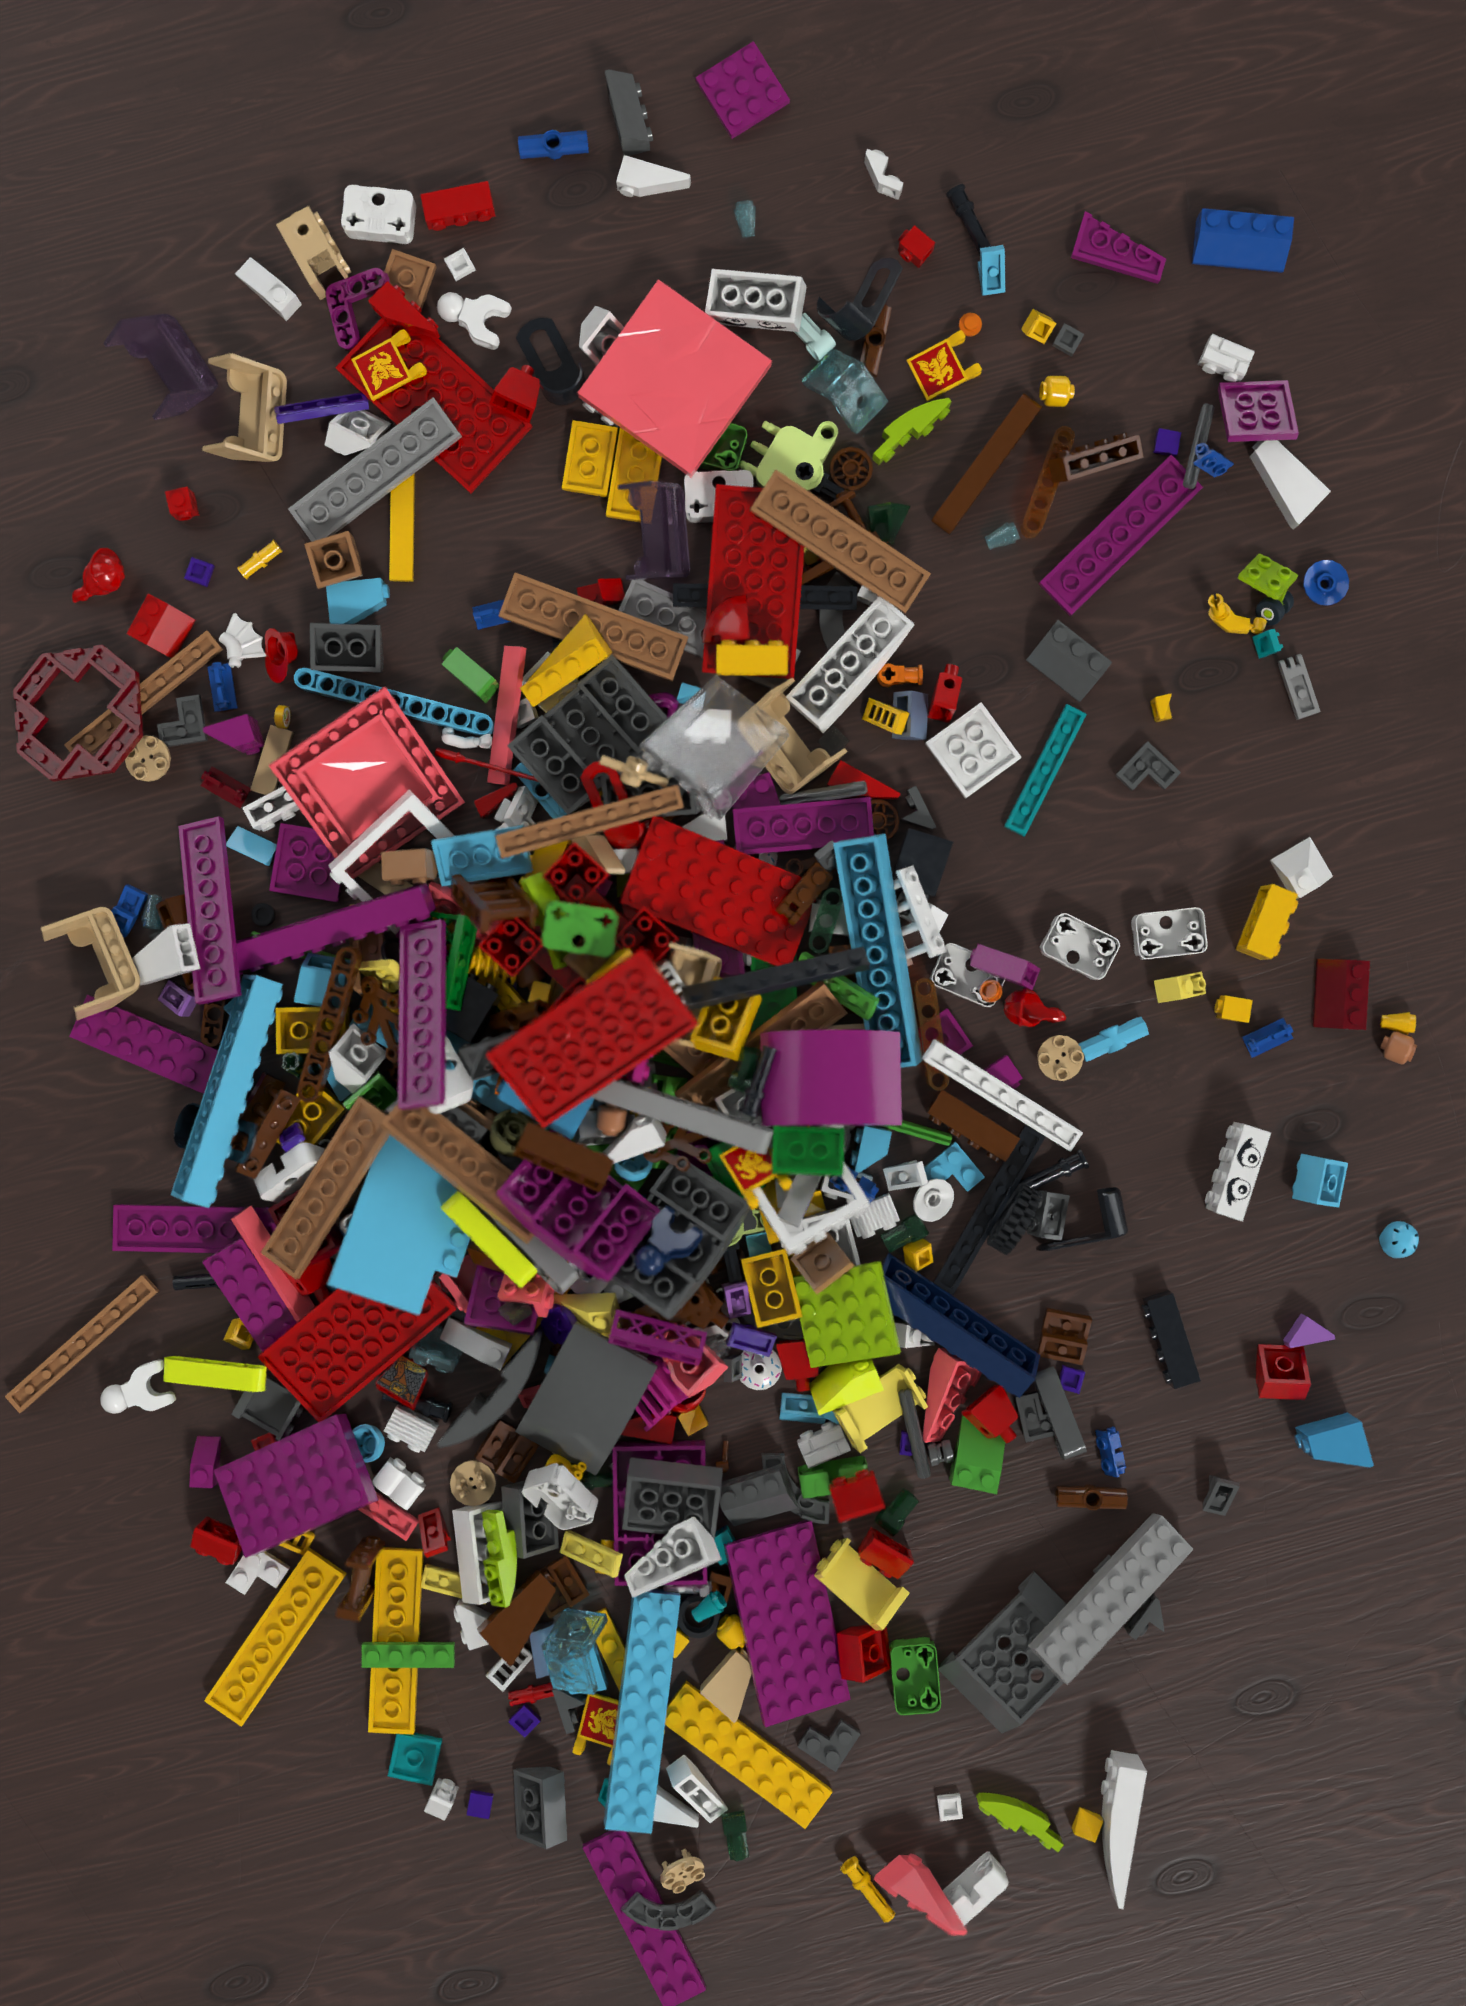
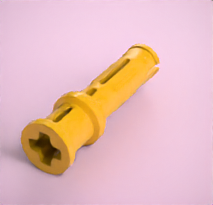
M856 1856L847 1859L841 1866L840 1870L842 1873L848 1875L852 1881V1886L863 1893L884 1923L891 1921L895 1916V1912L870 1881L871 1875L868 1871L862 1869Z

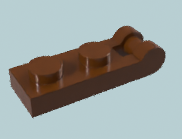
M814 862L776 907L775 911L787 917V921L792 926L795 925L802 914L834 877L818 862ZM791 903L797 907L794 912L789 908Z

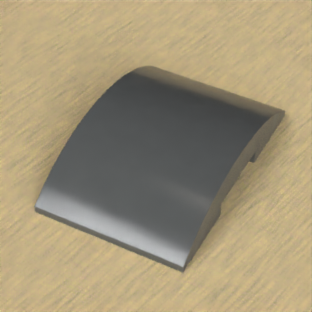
M611 654L583 678L576 688L544 716L541 715L507 746L566 814L570 815L590 800L580 778L586 767L593 762L600 761L602 755L623 763L627 762L629 756L639 758L673 723ZM598 773L593 779L598 792L602 790L601 774L607 773Z
M680 1161L679 1167H685L686 1161ZM669 1163L650 1189L651 1194L647 1200L659 1210L666 1206H670L675 1210V1219L670 1226L672 1231L678 1234L685 1233L695 1226L702 1230L703 1236L700 1243L689 1256L672 1258L667 1263L664 1262L660 1272L647 1276L640 1273L637 1269L635 1256L641 1248L648 1246V1241L652 1237L651 1227L611 1278V1280L668 1320L687 1303L714 1269L732 1242L750 1209L745 1199L691 1163L690 1168L685 1172L679 1171L676 1166Z
M576 1321L515 1432L549 1451L561 1455L573 1464L577 1465L580 1462H584L587 1465L586 1471L596 1475L623 1432L658 1365L625 1347L608 1343V1338Z
M541 1326L534 1332V1336H531L509 1360L501 1373L505 1379L488 1397H485L480 1392L450 1424L437 1443L440 1448L457 1444L477 1435L494 1423L510 1407L522 1390L537 1362L544 1340V1331Z

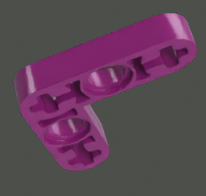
M372 268L329 285L326 290V300L337 342L340 347L351 351L360 341L352 303L374 295L387 281L390 283L388 274L383 270ZM377 275L382 277L381 279H379L378 285L374 283V281L377 280ZM360 281L362 283V290L355 294L353 286L356 282ZM337 290L341 292V294L338 295L339 301L334 298V296L337 295ZM346 311L348 318L344 323H340L338 319L339 314ZM348 335L352 336L349 340L350 344L345 342L348 339Z

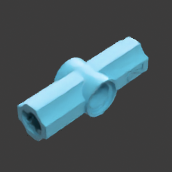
M522 762L513 770L532 775ZM519 777L553 819L567 816L566 812L549 793L544 797L537 795V789L541 786L539 782Z
M1140 1016L1119 1026L1114 1025L1099 1032V1035L1080 1042L1078 1045L1084 1054V1061L1087 1062L1105 1053L1116 1052L1126 1047L1128 1043L1149 1035L1145 1021Z

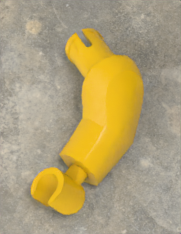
M1214 594L1209 597V616L1225 632L1248 634L1249 630H1251L1253 634L1258 635L1265 629L1266 619L1257 617L1254 618L1253 624H1251L1250 618L1235 615L1231 608L1223 602V597L1220 594H1216L1217 599H1215Z

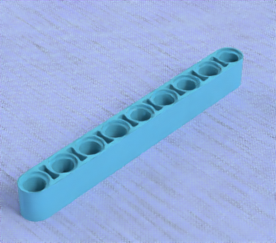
M300 668L294 674V682L302 690L353 704H359L368 698L371 692H376L382 688L321 671L310 670L309 668ZM310 674V683L302 685L303 676ZM328 680H333V688L325 691L324 683ZM349 686H355V694L350 697L346 696V689ZM387 689L393 698H400L399 707L407 718L446 728L450 727L454 730L477 736L493 734L494 721L486 714ZM421 703L423 706L422 711L418 714L412 713L413 705ZM437 709H444L445 715L442 719L434 718V712ZM461 714H465L467 716L466 723L457 725L456 718ZM482 720L489 721V727L485 731L478 729V724Z

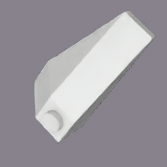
M695 1517L673 1526L668 1531L669 1533L661 1541H658L654 1548L624 1575L632 1597L641 1595L721 1560L713 1537Z

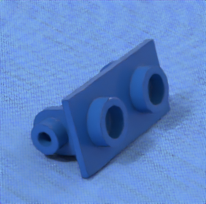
M1200 443L1195 447L1198 459L1193 464L1214 478L1224 474L1228 468L1234 465L1233 462L1213 449L1210 450L1205 443Z
M504 600L472 607L478 630L510 622L499 617Z
M221 662L212 663V666H207L214 712L237 709L232 669L229 663L221 664Z
M1281 1018L1243 1036L1242 1039L1251 1058L1293 1039L1291 1034L1293 1029L1290 1024H1286L1284 1018Z
M847 1166L854 1179H856L859 1173ZM832 1176L829 1181L834 1183L838 1190L847 1191L852 1194L841 1176ZM862 1176L857 1184L870 1204L875 1199L874 1196L879 1188L876 1187L875 1183Z
M1109 1427L1106 1429L1107 1431L1095 1430L1096 1444L1101 1455V1467L1105 1475L1118 1478L1119 1474L1125 1473L1126 1468L1123 1451L1115 1452V1449L1122 1447L1119 1431H1116L1115 1427Z

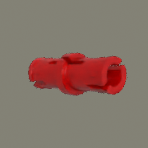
M552 1682L538 1686L532 1684L528 1685V1688L509 1691L508 1699H511L509 1704L511 1707L527 1702L533 1704L537 1700L554 1697L552 1692L554 1685Z

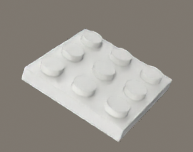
M982 702L925 743L965 799L1022 758Z

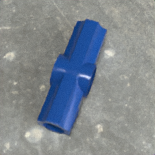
M549 130L540 135L518 136L520 159L548 157L556 160L563 155L589 153L587 130L562 133L556 130ZM551 142L559 143L554 148L548 146Z

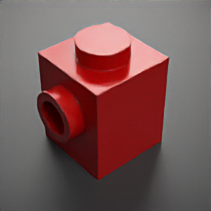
M915 225L910 231L906 229L898 239L900 242L898 251L901 258L908 263L911 261L918 268L934 251L935 242Z
M187 486L165 491L170 515L176 520L185 521L199 515L195 494Z

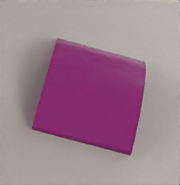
M794 1030L760 1033V1054L763 1045L777 1049L763 1090L765 1098L761 1099V1125H902L900 1032L876 1030ZM766 1059L765 1062H764V1065H763V1068H762V1071H761V1076H762V1073H763V1070H764V1067H765V1064H766L767 1059Z
M552 1128L549 1129V1132L559 1133ZM525 1159L496 1193L501 1202L516 1219L546 1246L576 1267L605 1282L611 1280L652 1227L654 1217L661 1211L629 1185L625 1184L622 1186L610 1175H608L601 1191L597 1192Z

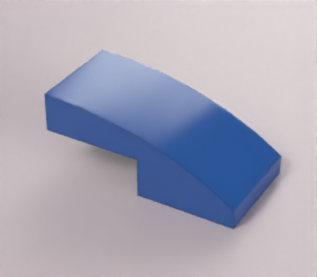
M129 884L124 886L117 906L113 907L111 911L123 937H127L149 895Z

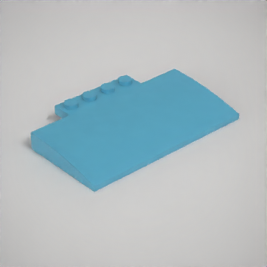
M391 1135L368 1169L327 1285L414 1315H420L434 1271L456 1278L470 1238L440 1208L457 1190L444 1177Z

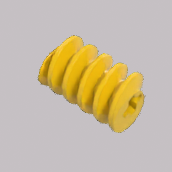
M479 946L473 951L469 972L472 968H475V975L478 976L481 970H483L484 978L493 973V980L496 981L499 975H501L502 983L511 978V985L514 984L516 975L511 977L485 952L482 954V949Z

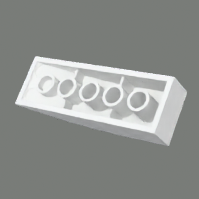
M878 597L786 696L787 700L817 729L824 733L877 675L913 628L914 623L892 604Z
M1111 1750L1110 1758H1107L1105 1762L1107 1777L1106 1780L1102 1781L1101 1794L1103 1795L1102 1843L1110 1889L1118 1908L1123 1909L1147 1771L1138 1755Z

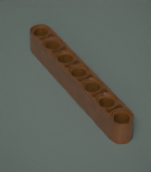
M1025 393L1020 397L939 508L931 522L949 535L952 533L1043 406Z
M353 946L341 948L335 957L297 1088L298 1097L304 1102L314 1101L321 1097L324 1092L331 1068L329 1052L339 1040L362 961L361 951ZM347 951H350L354 956L351 964L346 962L344 958ZM341 973L347 977L345 986L341 985L338 981ZM333 996H337L340 999L341 1005L339 1008L332 1005ZM327 1018L333 1020V1030H329L326 1027L325 1021ZM321 1040L327 1043L328 1049L326 1052L321 1051L319 1048ZM314 1063H318L321 1066L320 1074H316L313 1071ZM307 1085L313 1086L315 1090L314 1096L308 1095L306 1091Z

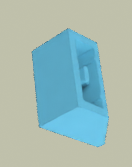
M312 953L307 954L300 969L294 1002L322 1006L335 961L334 957ZM342 973L338 977L339 983L343 986L347 983V977ZM333 996L332 1005L339 1008L341 1001L337 996Z
M861 1126V1128L856 1129L854 1141L858 1144L856 1151L852 1150L849 1162L855 1172L860 1173L887 1155L892 1134L889 1129L876 1126Z

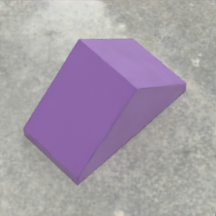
M168 980L158 998L161 1003L181 1017H190L197 1004L195 1003L193 992L188 991L171 980Z
M744 1279L736 1283L728 1282L721 1284L730 1319L752 1314L748 1285Z
M1300 1314L1283 1339V1342L1287 1347L1293 1348L1334 1340L1335 1336L1307 1316Z

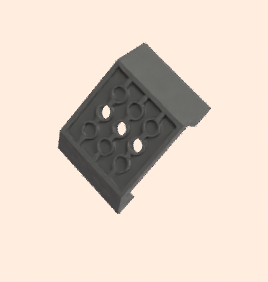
M1035 1571L1018 1586L1020 1593L957 1655L952 1651L938 1665V1670L1001 1734L1021 1726L1064 1683L1028 1647L1035 1637L1067 1605ZM1008 1637L1011 1642L1009 1646L1002 1648L998 1645L999 1639ZM1019 1653H1024L1027 1656L1026 1661L1022 1664H1017L1014 1661L1015 1656ZM1034 1670H1041L1043 1672L1041 1679H1031V1673Z

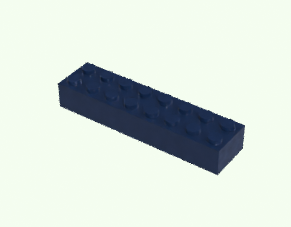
M888 1253L881 1262L892 1314L899 1316L912 1328L918 1329L927 1335L931 1341L937 1342L946 1348L950 1354L964 1360L968 1366L976 1368L989 1380L1001 1385L1008 1393L1020 1398L1036 1378L1041 1355Z

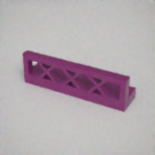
M616 1309L608 1343L699 1366L707 1332ZM619 1317L628 1319L633 1327L628 1330L617 1328ZM645 1324L652 1325L656 1333L646 1336L643 1335L639 1328ZM667 1330L674 1331L678 1339L673 1342L666 1341L662 1333ZM690 1336L701 1338L699 1348L689 1347L685 1339Z

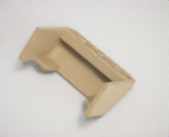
M232 353L209 358V364L227 369V382L234 391L241 393L238 437L228 436L222 443L203 446L202 451L232 460L261 462L279 460L283 448L284 423L277 424L274 407L282 406L286 403L287 380L284 373L279 369Z
M793 677L770 690L738 721V730L780 788L787 794H793L847 753L845 748L832 757L821 748L810 752L784 717L790 710V703L783 692L795 682Z
M98 907L41 927L44 942L67 934L70 942L77 947L92 944L108 984L98 988L95 992L94 1001L74 1007L77 1020L110 1009L139 989V974L114 915L108 908Z
M674 943L669 944L670 948L675 949L671 953L670 963H672V967L685 986L712 981L714 976L719 977L722 967L721 958L704 951ZM676 983V984L673 985L672 987H673V989H674V988H676V987L679 986V985ZM682 991L678 993L679 997L683 995ZM702 1008L690 1010L697 1020ZM694 1028L675 1040L674 1043L694 1047L690 1040Z

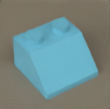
M1301 1154L1297 1163L1296 1181L1292 1187V1199L1318 1205L1339 1207L1348 1163Z

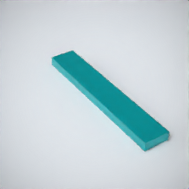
M1068 704L1065 705L1004 825L1005 828L1025 837L1087 715L1086 713Z

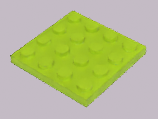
M881 1261L855 1265L819 1294L815 1293L803 1275L793 1276L802 1313L800 1322L811 1368L900 1354L901 1349Z

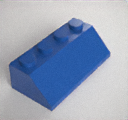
M1202 208L1196 218L1192 264L1283 273L1292 242L1294 217Z

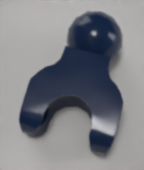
M670 1206L664 1207L653 1219L652 1237L648 1241V1246L641 1248L635 1256L637 1269L644 1275H655L661 1271L664 1262L667 1263L672 1258L689 1256L702 1240L703 1231L696 1226L685 1233L678 1234L672 1231L670 1226L675 1219V1210Z

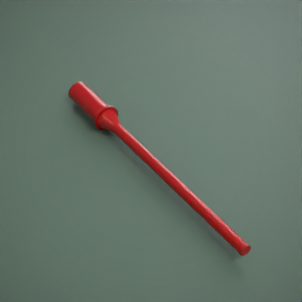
M439 747L435 750V756L455 761V763L467 762L538 782L532 775L466 758L460 752H453Z

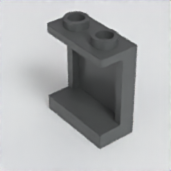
M266 1375V1390L261 1392L244 1391L231 1415L238 1419L241 1417L248 1419L277 1436L276 1440L279 1441L284 1436L288 1437L295 1427L292 1425L295 1417L299 1418L302 1415L305 1407L282 1383Z

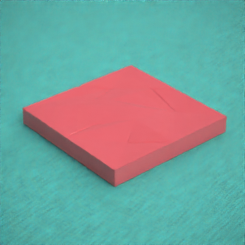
M658 279L580 388L578 397L692 478L770 369L772 360Z
M385 686L269 764L273 773L334 858L338 857L409 789L439 820L465 803ZM410 811L406 812L358 857L345 872L352 879L356 878L381 861V852L397 850L427 828Z

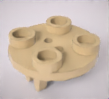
M145 735L127 756L125 763L128 771L137 780L151 782L160 779L166 774L170 767L171 756L168 747L162 740L154 736Z
M1063 1035L1049 1037L1042 1043L1037 1055L1039 1069L1043 1074L1052 1080L1065 1081L1074 1077L1081 1069L1084 1060V1054L1078 1043L1072 1038Z
M478 1460L464 1461L456 1467L451 1475V1492L456 1500L464 1505H482L490 1499L495 1491L496 1479L494 1472L489 1466Z
M686 1848L681 1850L682 1859L672 1864H668L667 1861L662 1863L664 1871L660 1876V1882L663 1888L673 1890L675 1894L683 1892L687 1885L694 1881H699L705 1876L702 1860L692 1857Z

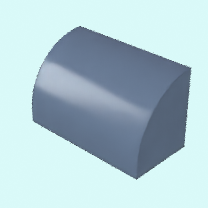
M916 691L893 692V707L909 712V716L902 735L892 733V738L927 740L928 694ZM896 714L893 715L892 725H893V722H894V719H895Z
M554 1621L536 1624L529 1637L536 1678H541L561 1669V1660Z

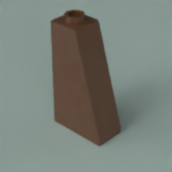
M537 1569L513 1593L510 1606L498 1607L477 1628L478 1633L510 1667L516 1661L556 1591L553 1585L555 1580L547 1571L542 1574Z

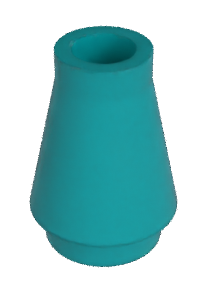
M717 1590L709 1592L700 1604L692 1610L694 1619L697 1622H701L723 1612L727 1606L726 1600Z

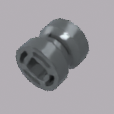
M949 1439L942 1440L939 1444L934 1442L927 1443L931 1466L939 1465L940 1462L944 1461L946 1463L954 1462Z

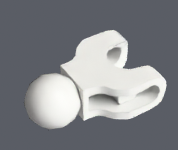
M448 292L440 297L437 302V311L442 319L447 322L458 321L459 326L467 329L471 340L475 344L492 350L498 348L500 343L498 336L486 329L484 323L492 316L508 317L512 310L508 302L492 295H484L475 300L466 298L464 301L460 295L453 292Z
M158 1359L140 1365L132 1373L130 1381L122 1385L115 1384L106 1387L100 1397L103 1409L109 1413L116 1414L131 1406H139L144 1410L154 1411L172 1404L176 1400L174 1392L158 1393L150 1386L152 1375L164 1369V1361Z

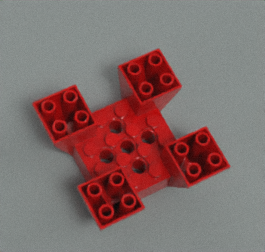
M574 842L542 877L559 892L557 897L560 902L614 910L616 915H618L615 944L621 950L629 949L632 954L643 947L656 964L670 949L669 944H675L679 938L645 906L628 919L596 889L609 873ZM604 914V917L601 919L603 927H606V924L611 923V919L607 918V914ZM522 917L502 919L478 946L511 977H514L532 958L564 988L563 992L548 1010L574 994L584 985H587L586 980L570 966L567 965L560 969L553 968L548 949L541 942L542 931L540 925L530 927ZM572 940V945L574 946L576 942Z

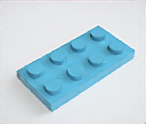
M524 825L432 840L431 843L441 886L452 885V875L461 874L467 882L532 872L533 867L529 851L501 858L495 835L524 828Z

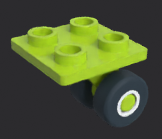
M1258 554L1239 573V580L1267 595L1256 607L1257 617L1266 619V625L1277 624L1284 617V614L1288 613L1293 607L1294 598L1288 591V588L1296 581L1298 574L1289 568L1276 563L1267 556Z

